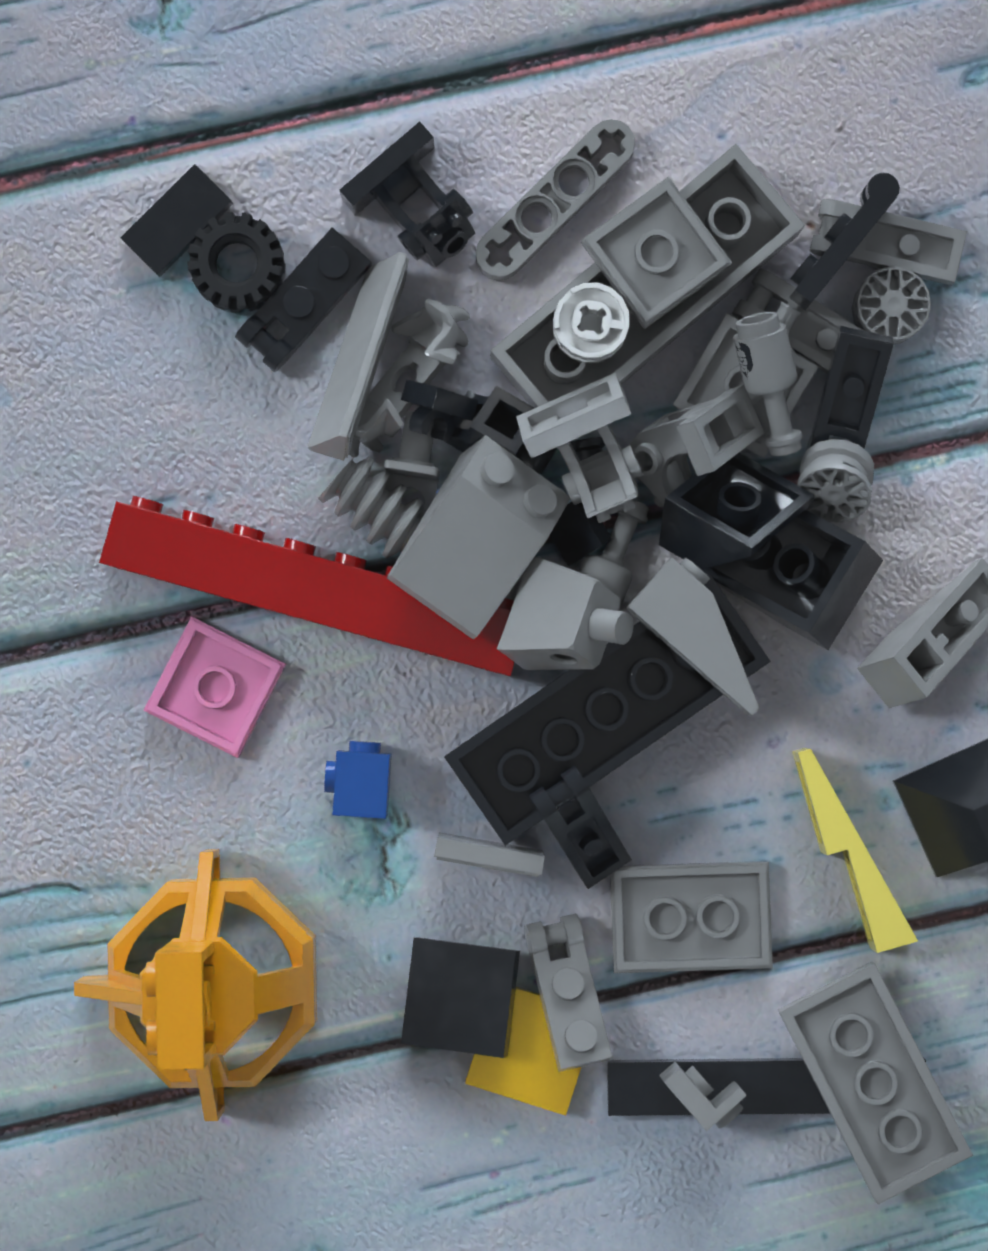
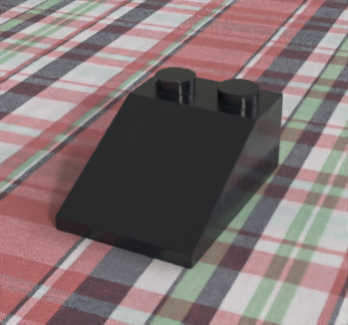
M804 510L750 557L703 569L702 571L706 575L710 573L721 588L790 630L829 650L883 560L866 541Z

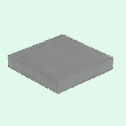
M669 176L581 240L582 246L616 292L624 299L625 304L644 329L732 265L730 259Z
M439 832L434 857H437L436 860L534 877L542 875L545 860L543 850L510 844L505 846L504 843Z

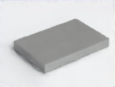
M768 861L622 866L610 874L614 973L773 968Z

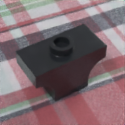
M498 386L494 388L490 396L478 395L468 390L465 396L478 400L473 421L452 416L455 424L454 433L446 443L464 452L486 435L542 475L557 451V447L531 458L523 443L516 417L534 409V407Z

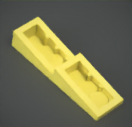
M802 748L792 751L820 852L825 855H831L842 851L869 948L879 953L918 942L812 750Z

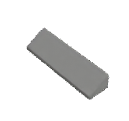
M399 252L371 266L365 274L308 443V449L313 452L343 461L345 457L348 458L406 282L409 258H407L405 253Z

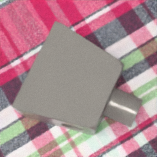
M534 557L525 570L497 649L525 670L594 669L601 662L607 642L624 645L630 640L633 633V618L630 613L619 611L620 598L599 580L545 559Z

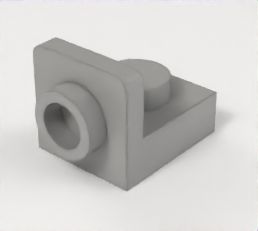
M675 1061L659 1075L667 1087L706 1131L714 1124L719 1129L723 1128L736 1118L743 1109L739 1102L746 1097V1093L735 1081L709 1101L707 1096L714 1089L693 1065L684 1072Z

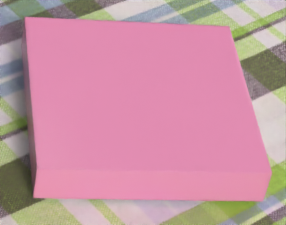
M191 616L143 711L239 758L287 664Z

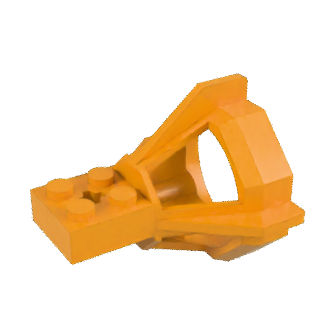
M205 849L199 855L197 879H171L166 882L107 944L108 975L83 976L74 982V996L108 1001L109 1030L169 1088H199L204 1120L219 1121L225 1108L224 1087H256L315 1025L317 1021L316 935L256 877L220 878V850ZM225 902L248 909L267 922L282 940L288 951L292 967L257 974V970L223 937H219ZM186 904L179 938H173L155 952L154 959L146 963V967L139 975L124 970L128 955L144 929L163 913L174 907ZM293 1006L285 1028L272 1046L250 1063L228 1071L223 1055L258 1021V1014ZM127 1012L140 1016V1023L147 1029L146 1044L132 1026Z

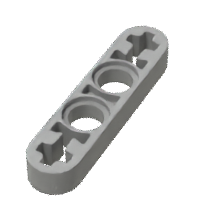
M613 119L604 120L595 125L481 238L477 244L476 261L483 275L497 281L507 280L514 276L628 164L632 158L635 146L634 134L629 126ZM604 134L607 138L611 139L619 135L622 137L620 150L623 154L618 157L613 152L608 153L598 165L599 169L606 172L602 176H598L593 165L579 155L586 151L591 160L601 149L602 141L599 138ZM571 168L580 169L588 177L589 187L581 195H567L559 187L558 180L562 172ZM531 205L544 206L551 214L552 222L548 229L543 232H530L522 224V213ZM509 224H512L518 236L532 245L527 250H524L521 243L518 242L509 252L508 258L511 262L509 266L505 267L503 264L497 263L491 267L487 263L490 259V252L487 248L491 244H494L497 248L503 247L512 238V233L504 229Z

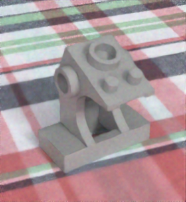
M616 373L516 416L523 443L531 458L556 447L559 449L570 470V473L562 476L566 490L574 505L583 503L587 518L596 516L598 522L601 523L610 519L611 514L622 509L623 512H626L636 507L633 498L638 497V485L635 479L644 474L632 447L628 446L621 449L610 426V423L632 414ZM597 430L607 449L580 461L571 441Z
M744 385L726 390L713 400L663 415L639 432L628 446L632 447L644 474L637 479L644 483L654 494L656 505L663 507L665 497L692 476L687 462V455L697 476L717 470L762 436L764 430Z

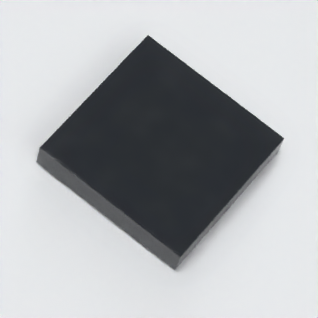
M414 937L401 1044L500 1058L508 1057L520 950Z

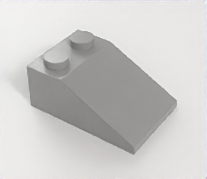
M485 435L460 454L388 574L387 579L467 636L475 639L548 539L568 504L570 496Z

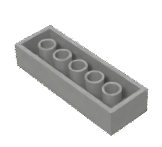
M737 144L732 146L680 190V193L732 262L731 267L646 329L641 326L628 308L629 329L622 347L611 358L599 363H582L571 359L559 348L553 335V318L559 300L571 288L582 283H601L613 288L596 263H593L490 350V359L529 405L537 408L613 373H616L622 385L798 237L805 224Z

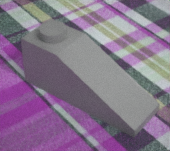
M671 557L625 609L746 715L752 716L759 709V705L714 594L704 586L710 578L689 559L684 558L679 564Z
M983 558L973 562L891 631L857 668L888 708L927 698L987 630V562Z

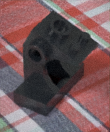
M419 121L339 189L342 201L355 216L376 199L402 229L403 232L397 238L413 258L418 261L425 255L437 267L446 258L453 257L461 252L468 240L476 233L468 220V217L473 214V210L465 199L455 189L445 194L420 165L419 161L435 149L434 137ZM421 188L439 210L423 224L420 222L416 225L400 208V205Z

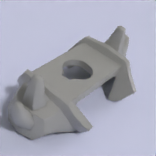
M427 299L424 308L391 326L393 333L410 337L409 345L368 394L349 452L351 457H358L360 442L372 451L381 452L384 447L378 437L385 434L393 438L399 429L404 426L402 417L413 405L401 400L403 392H395L396 381L404 372L412 370L418 365L415 382L429 385L446 363L454 364L460 355L455 348V344L466 347L469 342L464 331L456 323L470 319V314L464 308L456 305H443L439 301Z

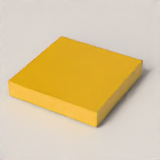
M516 986L508 1057L500 1058L473 1054L465 1084L566 1116L581 1067L558 1072L539 993Z

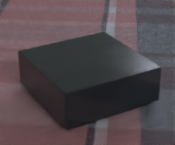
M573 502L567 504L549 535L569 567L612 540L602 522L599 523L596 516L587 518L582 502L574 505Z

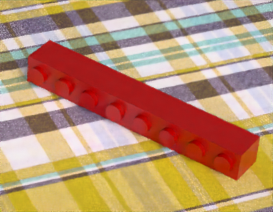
M137 496L132 497L130 505L117 501L115 503L99 560L101 564L511 677L515 662L500 652L497 647L514 600L505 598L480 634L475 639H472L388 580L387 576L393 568L391 566H387L385 575L365 570L367 560L336 552L334 561L314 556L316 549L314 545L290 538H285L283 547L263 542L265 532L239 524H234L232 533L212 528L213 517L188 510H183L181 519L161 514L164 504Z

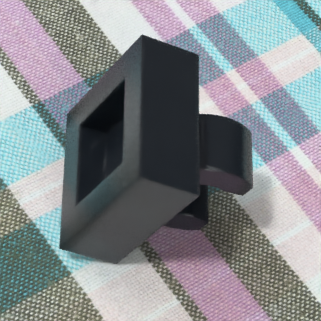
M407 379L401 396L402 401L420 406L411 415L409 422L410 431L427 435L430 424L434 419L431 437L446 442L451 439L454 433L455 424L452 416L473 421L478 400Z

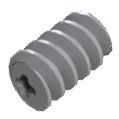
M368 456L355 463L352 458L323 491L318 500L324 503L338 496L339 500L334 513L340 517L354 510L355 514L350 527L356 531L370 524L371 528L366 541L372 545L386 538L387 543L382 555L385 558H389L403 551L422 518L419 519L417 515L422 501L416 498L403 505L401 501L406 491V487L403 484L387 491L385 487L390 476L387 470L371 477L369 473L374 459Z

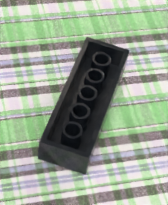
M709 573L707 576L710 579L704 586L714 594L748 678L771 661ZM639 621L633 625L632 636L626 644L607 643L601 662L594 669L566 671L446 754L444 758L506 846L543 820L531 801L530 794L541 787L545 791L563 780L561 774L573 766L577 768L587 785L591 787L723 694Z

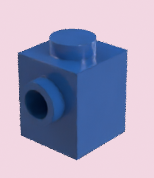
M349 741V751L338 750L336 751V761H326L324 792L334 793L332 815L383 819L388 817L392 753H380V742Z

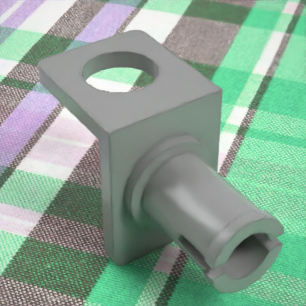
M406 411L399 457L393 458V460L385 459L384 468L390 473L385 489L389 491L400 484H403L406 488L412 487L417 489L424 498L423 509L417 515L420 519L424 516L436 496L440 477L439 469L430 463L433 446L431 432L434 427V419L430 424L428 434H420L410 431L409 422L413 412Z

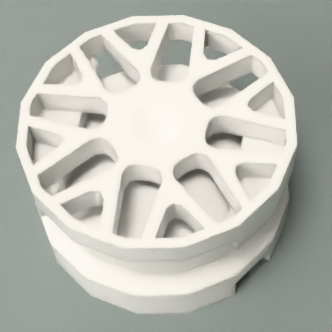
M582 283L571 288L559 300L553 318V335L559 348L571 359L582 363H599L611 358L622 347L629 329V310L624 299L613 288L601 283Z

